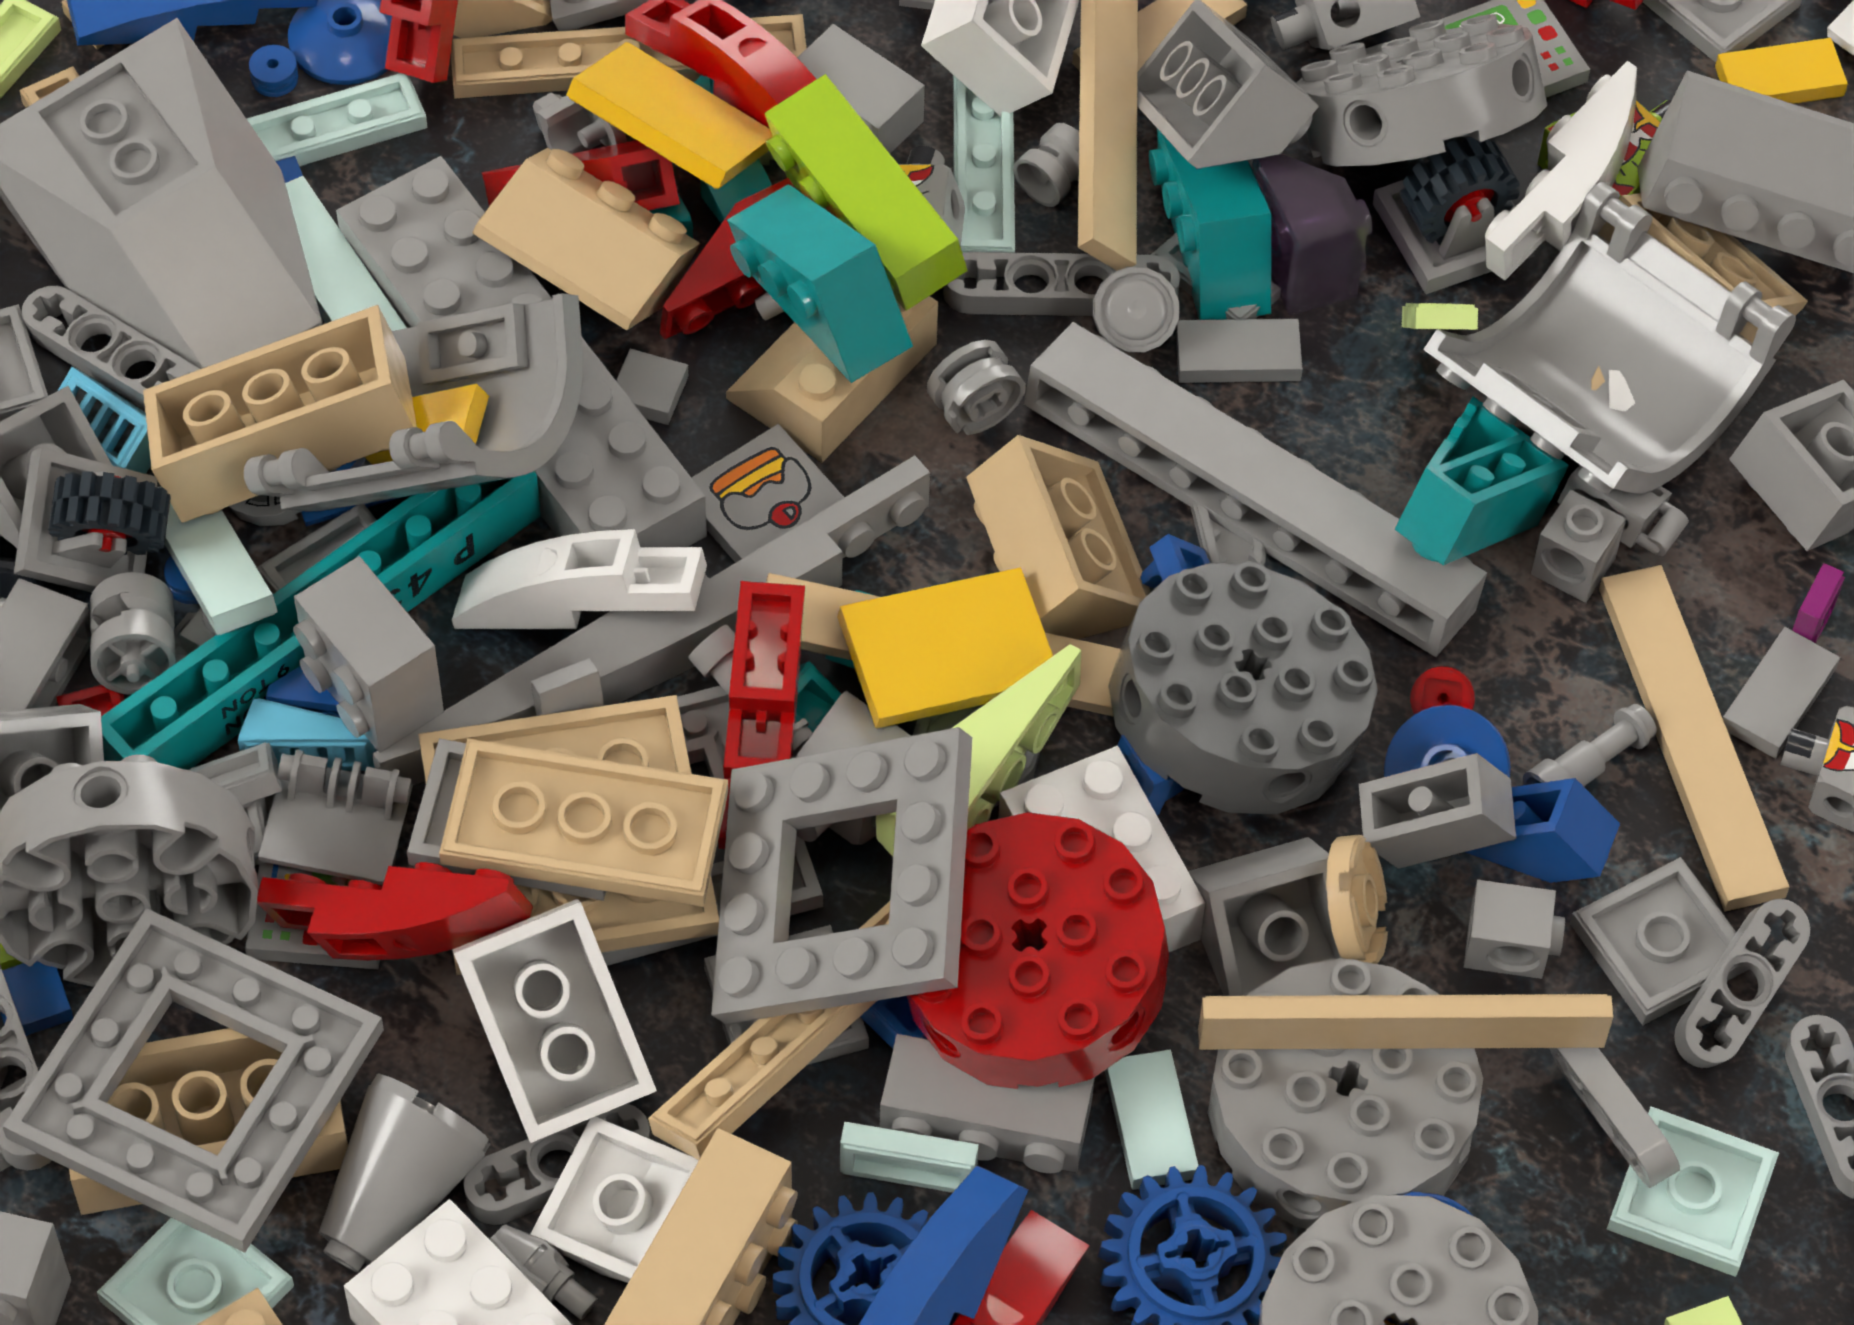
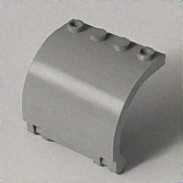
M1599 182L1586 195L1574 232L1554 262L1533 289L1512 310L1489 327L1474 334L1458 335L1436 329L1423 350L1441 362L1436 371L1446 380L1463 390H1468L1470 385L1485 394L1487 399L1483 406L1495 416L1512 425L1519 419L1535 432L1530 440L1537 447L1561 460L1566 454L1579 463L1582 468L1578 472V476L1595 489L1607 495L1613 489L1640 494L1652 491L1675 478L1695 462L1722 435L1744 408L1775 363L1776 359L1773 357L1793 329L1796 316L1780 305L1773 308L1761 300L1762 292L1746 281L1738 284L1732 292L1648 234L1647 231L1652 223L1651 214L1638 205L1628 207L1619 200L1620 194L1618 191L1605 182ZM1606 221L1615 227L1610 242L1598 234ZM1747 322L1758 328L1753 343L1740 335ZM1599 366L1605 382L1595 391L1591 390V379ZM1609 370L1620 371L1633 396L1635 404L1626 411L1609 408Z
M561 293L552 295L553 299L529 304L511 303L417 322L415 327L392 331L406 359L412 397L476 383L489 395L476 444L456 422L445 421L429 425L426 432H423L418 427L395 431L389 442L390 455L393 461L372 465L363 457L357 459L350 469L329 472L306 448L285 451L279 456V459L271 454L250 458L244 467V480L248 489L256 495L280 497L282 510L324 511L526 475L537 470L554 456L564 442L574 421L579 404L583 378V351L578 295Z

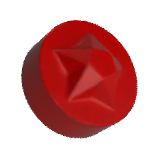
M1433 667L1422 673L1415 681L1410 694L1411 708L1414 715L1422 710L1441 705H1455L1473 710L1475 705L1474 687L1470 679L1462 671L1454 667Z

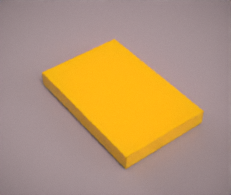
M625 42L575 76L566 94L572 101L715 189L721 188L767 153L769 149L766 141L773 137L770 129L629 42Z
M1021 567L840 606L837 615L876 729L985 705L1053 657Z

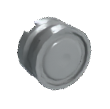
M1126 267L1111 273L1100 284L1093 299L1092 317L1098 332L1111 345L1127 352H1146L1161 346L1173 334L1179 320V300L1174 287L1162 274L1146 267Z
M980 340L955 350L943 359L933 370L927 382V393L938 408L944 410L945 419L956 433L963 429L966 435L983 432L1006 418L1019 405L1025 394L1026 383L1015 368L1008 365V358L995 341Z

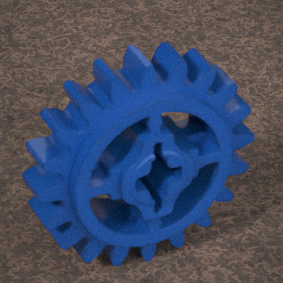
M1198 1165L1191 1183H1185L1179 1170L1172 1166L1169 1168L1165 1178L1164 1188H1161L1157 1181L1147 1175L1143 1177L1139 1187L1141 1199L1134 1194L1124 1192L1118 1204L1122 1215L1109 1214L1104 1227V1231L1114 1239L1102 1241L1098 1251V1258L1114 1263L1103 1270L1100 1278L1101 1285L1122 1287L1112 1301L1111 1309L1113 1312L1122 1311L1129 1307L1135 1308L1136 1312L1131 1325H1147L1149 1323L1153 1325H1247L1246 1320L1253 1325H1259L1260 1304L1281 1259L1273 1255L1283 1249L1287 1237L1284 1233L1265 1232L1276 1214L1273 1208L1262 1209L1258 1212H1253L1250 1209L1257 1189L1251 1187L1243 1191L1239 1196H1234L1230 1192L1233 1183L1232 1173H1225L1216 1186H1211L1207 1182L1208 1176L1205 1167ZM1202 1217L1217 1222L1226 1230H1220L1215 1227H1212L1206 1220H1203ZM1168 1218L1171 1227L1169 1239L1158 1244L1155 1253L1141 1255V1238L1156 1223ZM1183 1252H1191L1195 1261H1206L1204 1267L1196 1268L1192 1258H1181ZM1246 1264L1244 1285L1234 1295L1219 1302L1216 1292L1218 1279L1227 1276L1232 1266ZM1159 1289L1175 1292L1181 1299H1184L1185 1303L1168 1297Z
M868 1192L865 1197L864 1206L861 1211H855L845 1195L839 1196L837 1217L832 1218L822 1208L814 1207V1231L805 1226L794 1224L791 1231L792 1243L796 1248L779 1247L778 1266L784 1271L773 1274V1292L782 1296L776 1301L777 1319L792 1320L789 1325H859L886 1278L927 1223L928 1212L923 1209L914 1214L909 1220L903 1219V1199L899 1197L892 1201L886 1212H881L877 1208L876 1197L871 1192ZM869 1245H877L882 1247H872ZM830 1258L836 1266V1277L829 1283V1294L817 1300L812 1289L813 1280L820 1267ZM860 1282H863V1283H864V1284H861V1285H859V1286L856 1287V1284H857V1283H860ZM880 1285V1288H878V1289H876V1290H873V1289H872V1288H875L876 1286ZM954 1312L949 1325H953L958 1317V1313Z

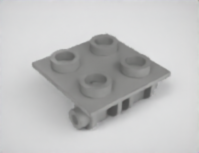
M296 750L295 755L282 753L277 775L278 779H280L282 791L275 793L257 861L352 880H364L383 886L388 866H393L413 789L412 779L400 777V770L398 769L388 771L366 767L365 774H361L362 762L355 761L352 772L341 770L342 758L335 757L332 768L327 767V758L307 755L302 750Z

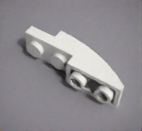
M1629 61L1612 77L1608 74L1601 77L1589 92L1586 103L1572 117L1565 115L1554 125L1547 137L1548 169H1544L1536 175L1526 190L1525 198L1511 212L1508 210L1502 211L1487 228L1485 233L1486 267L1503 280H1506L1544 240L1561 251L1574 232L1583 201L1589 191L1599 182H1605L1611 187L1615 182L1627 152L1634 124L1637 67Z
M635 529L595 531L538 541L491 559L466 574L452 617L454 629H577L581 611H695L707 564L702 547H640Z

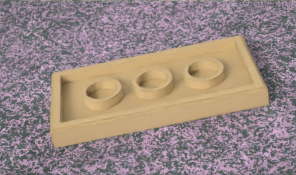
M467 738L439 852L440 865L471 870L492 869L509 876L704 907L728 795V780Z

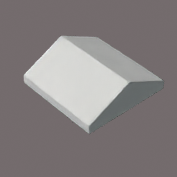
M598 1117L590 1118L531 1235L547 1240V1243L550 1246L553 1245L560 1254L600 1275L629 1283L699 1160Z

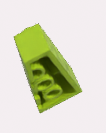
M826 74L764 113L773 136L766 141V145L777 164L786 173L787 178L790 179L799 192L876 245L894 296L906 311L968 271L958 238Z

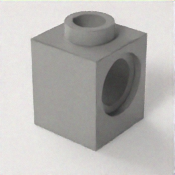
M1570 489L1540 534L1531 575L1586 603L1616 559L1626 518Z
M1477 879L1469 912L1464 968L1542 979L1548 955L1560 956L1563 944L1565 917L1554 916L1556 891Z

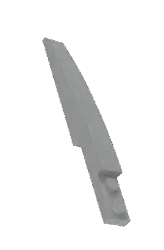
M913 456L713 577L708 578L704 575L695 611H610L446 709L442 714L381 753L378 751L374 752V767L388 771L398 769L400 770V777L412 779L411 784L413 785L424 782L425 775L418 734L536 716L530 681L590 658L599 671L604 706L620 703L695 667L688 657L710 634L726 624L735 633L740 581L766 583L768 573L832 587H840L842 585V559L844 557L852 558L860 555L871 546L877 537L896 526L904 527L913 523L929 507L930 472L916 456Z

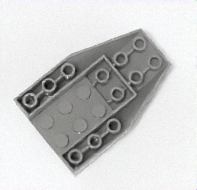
M175 18L0 123V198L66 289L200 369L323 325L283 173L178 18Z

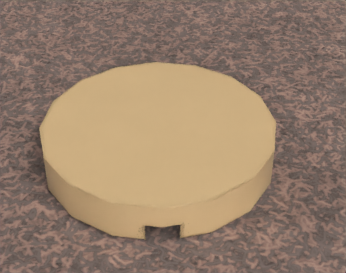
M1340 836L1331 844L1327 860V901L1332 934L1341 958L1377 964L1384 955L1388 936L1386 927L1376 928L1378 911H1385V903H1387L1382 867L1375 848L1371 846L1370 842H1365L1366 838H1363L1364 836Z

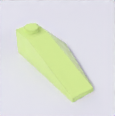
M1069 644L953 727H960L973 737L967 830L975 824L989 821L992 809L997 801H1000V792L1017 786L1025 768L1026 751L1037 754L1043 749L1080 685L1081 649ZM896 812L876 815L877 840L892 856L894 853Z

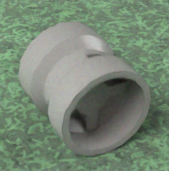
M1065 123L1053 125L1041 137L1038 149H1029L1014 163L1013 171L1017 182L1027 195L1037 203L1047 207L1056 206L1070 193L1071 182L1079 181V131Z

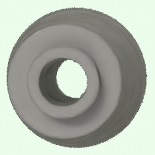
M377 1074L371 1085L367 1088L318 1232L329 1241L323 1252L355 1272H359L364 1263L371 1264L421 1223L484 1158L490 1146L487 1136L464 1118L439 1102L434 1106L416 1097L419 1092L418 1090L382 1074Z

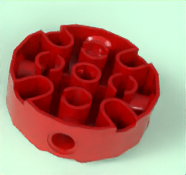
M1026 812L975 824L967 830L958 988L907 995L913 1021L944 1061L986 1085L1018 1089V1084L1039 1087L1058 1082L1059 1087L1091 1080L1134 1051L1162 1009L1167 981L1166 971L1169 950L1154 882L1122 842L1080 819Z

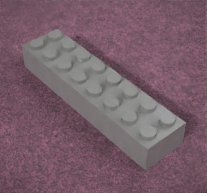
M442 156L336 210L340 231L407 328L417 326V322L511 303L529 304L552 299L530 269L472 233L477 222L485 212ZM582 338L583 378L574 421L568 435L554 456L534 471L538 479L542 518L557 537L595 531L635 529L640 547H689L707 537L706 500L704 493Z

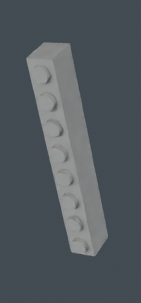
M1072 322L1031 364L1024 401L1025 406L1193 508L1194 503L1208 510L1211 520L1252 544V537L1263 544L1268 555L1431 655L1437 657L1475 613L1487 576L1486 571L1474 565L1467 557H1462L1446 565L1422 557L1414 550L1411 541L1394 530L1399 521L1397 517L1373 504L1361 493L1350 490L1317 470L1310 462L1297 458L1269 441L1257 430L1246 427L1216 409L1206 399L1195 396L1162 376L1153 367L1140 363L1112 346L1105 338L1094 335Z

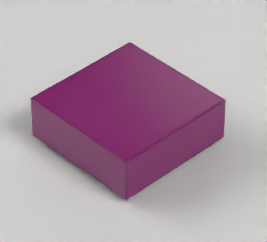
M1823 563L1798 611L1792 631L1817 643L1836 606L1845 579L1843 571Z

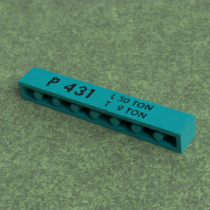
M533 471L522 476L410 496L274 593L273 597L278 611L275 615L225 634L215 635L101 716L104 761H121L131 755H147L154 758L158 763L185 770L191 769L240 733L253 698L266 700L268 686L300 666V660L305 655L304 649L297 640L293 627L299 623L294 600L295 595L360 556L405 611L408 612L541 516L537 474Z

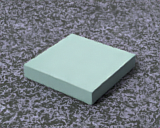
M1650 1107L1648 1114L1674 1151L1680 1165V1171L1649 1188L1629 1165L1607 1230L1736 1277L1779 1152Z
M170 1218L97 1291L99 1301L127 1325H197L256 1288L260 1290L270 1307L273 1308L294 1287L292 1277L254 1245L250 1244L244 1253L180 1221Z

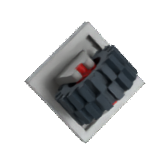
M1465 137L1460 146L1456 140L1446 143V152L1428 156L1430 161L1426 164L1418 162L1412 168L1415 175L1406 176L1404 180L1375 189L1373 205L1425 294L1492 272L1486 267L1485 233L1490 223L1499 213L1504 210L1511 212L1515 208L1511 200L1518 199L1520 194L1517 188L1520 186L1519 180L1494 140L1491 142L1488 139L1480 142L1472 137ZM1535 251L1527 259L1534 257Z
M44 447L31 452L14 574L92 593L98 584L113 575L126 572L145 573L147 552H159V548L163 549L165 544L171 500L170 494H167V490L163 487H156L157 479L152 475Z

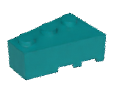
M1157 129L1158 149L1149 151L1151 179L1154 186L1161 185L1165 212L1168 219H1171L1174 233H1177L1182 260L1189 271L1192 284L1191 293L1199 320H1227L1225 312L1229 308H1240L1241 306L1257 304L1256 307L1260 306L1256 316L1271 314V211L1248 160L1197 169Z
M788 184L727 219L735 239V243L730 245V250L739 269L747 277L753 276L850 383L913 347L876 245Z
M1473 396L1462 416L1454 424L1447 439H1444L1425 468L1394 530L1411 541L1414 550L1419 555L1430 561L1446 565L1538 526L1569 465L1537 447L1530 440L1531 437L1516 426L1495 416L1483 406V402Z

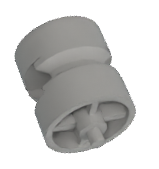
M126 572L103 580L92 592L90 598L91 670L96 680L107 689L122 694H134L176 664L175 635L173 631L175 627L174 598L171 590L163 581L145 573Z

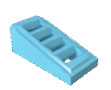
M71 367L58 390L69 386L74 397L80 388L87 393L79 405L86 418L97 400L103 403L90 424L97 438L113 411L119 414L104 441L100 442L113 466L146 474L151 466L146 413L79 369ZM129 423H132L135 427L118 454L114 451V448Z
M253 698L238 738L240 751L270 742L278 761V768L282 753L295 755L296 750H302L307 755L327 758V767L332 768L335 757L342 758L341 770L352 771L355 761L362 762L361 771H366V767L375 768L373 753L377 749L364 734L359 738L353 736L341 718L261 698Z

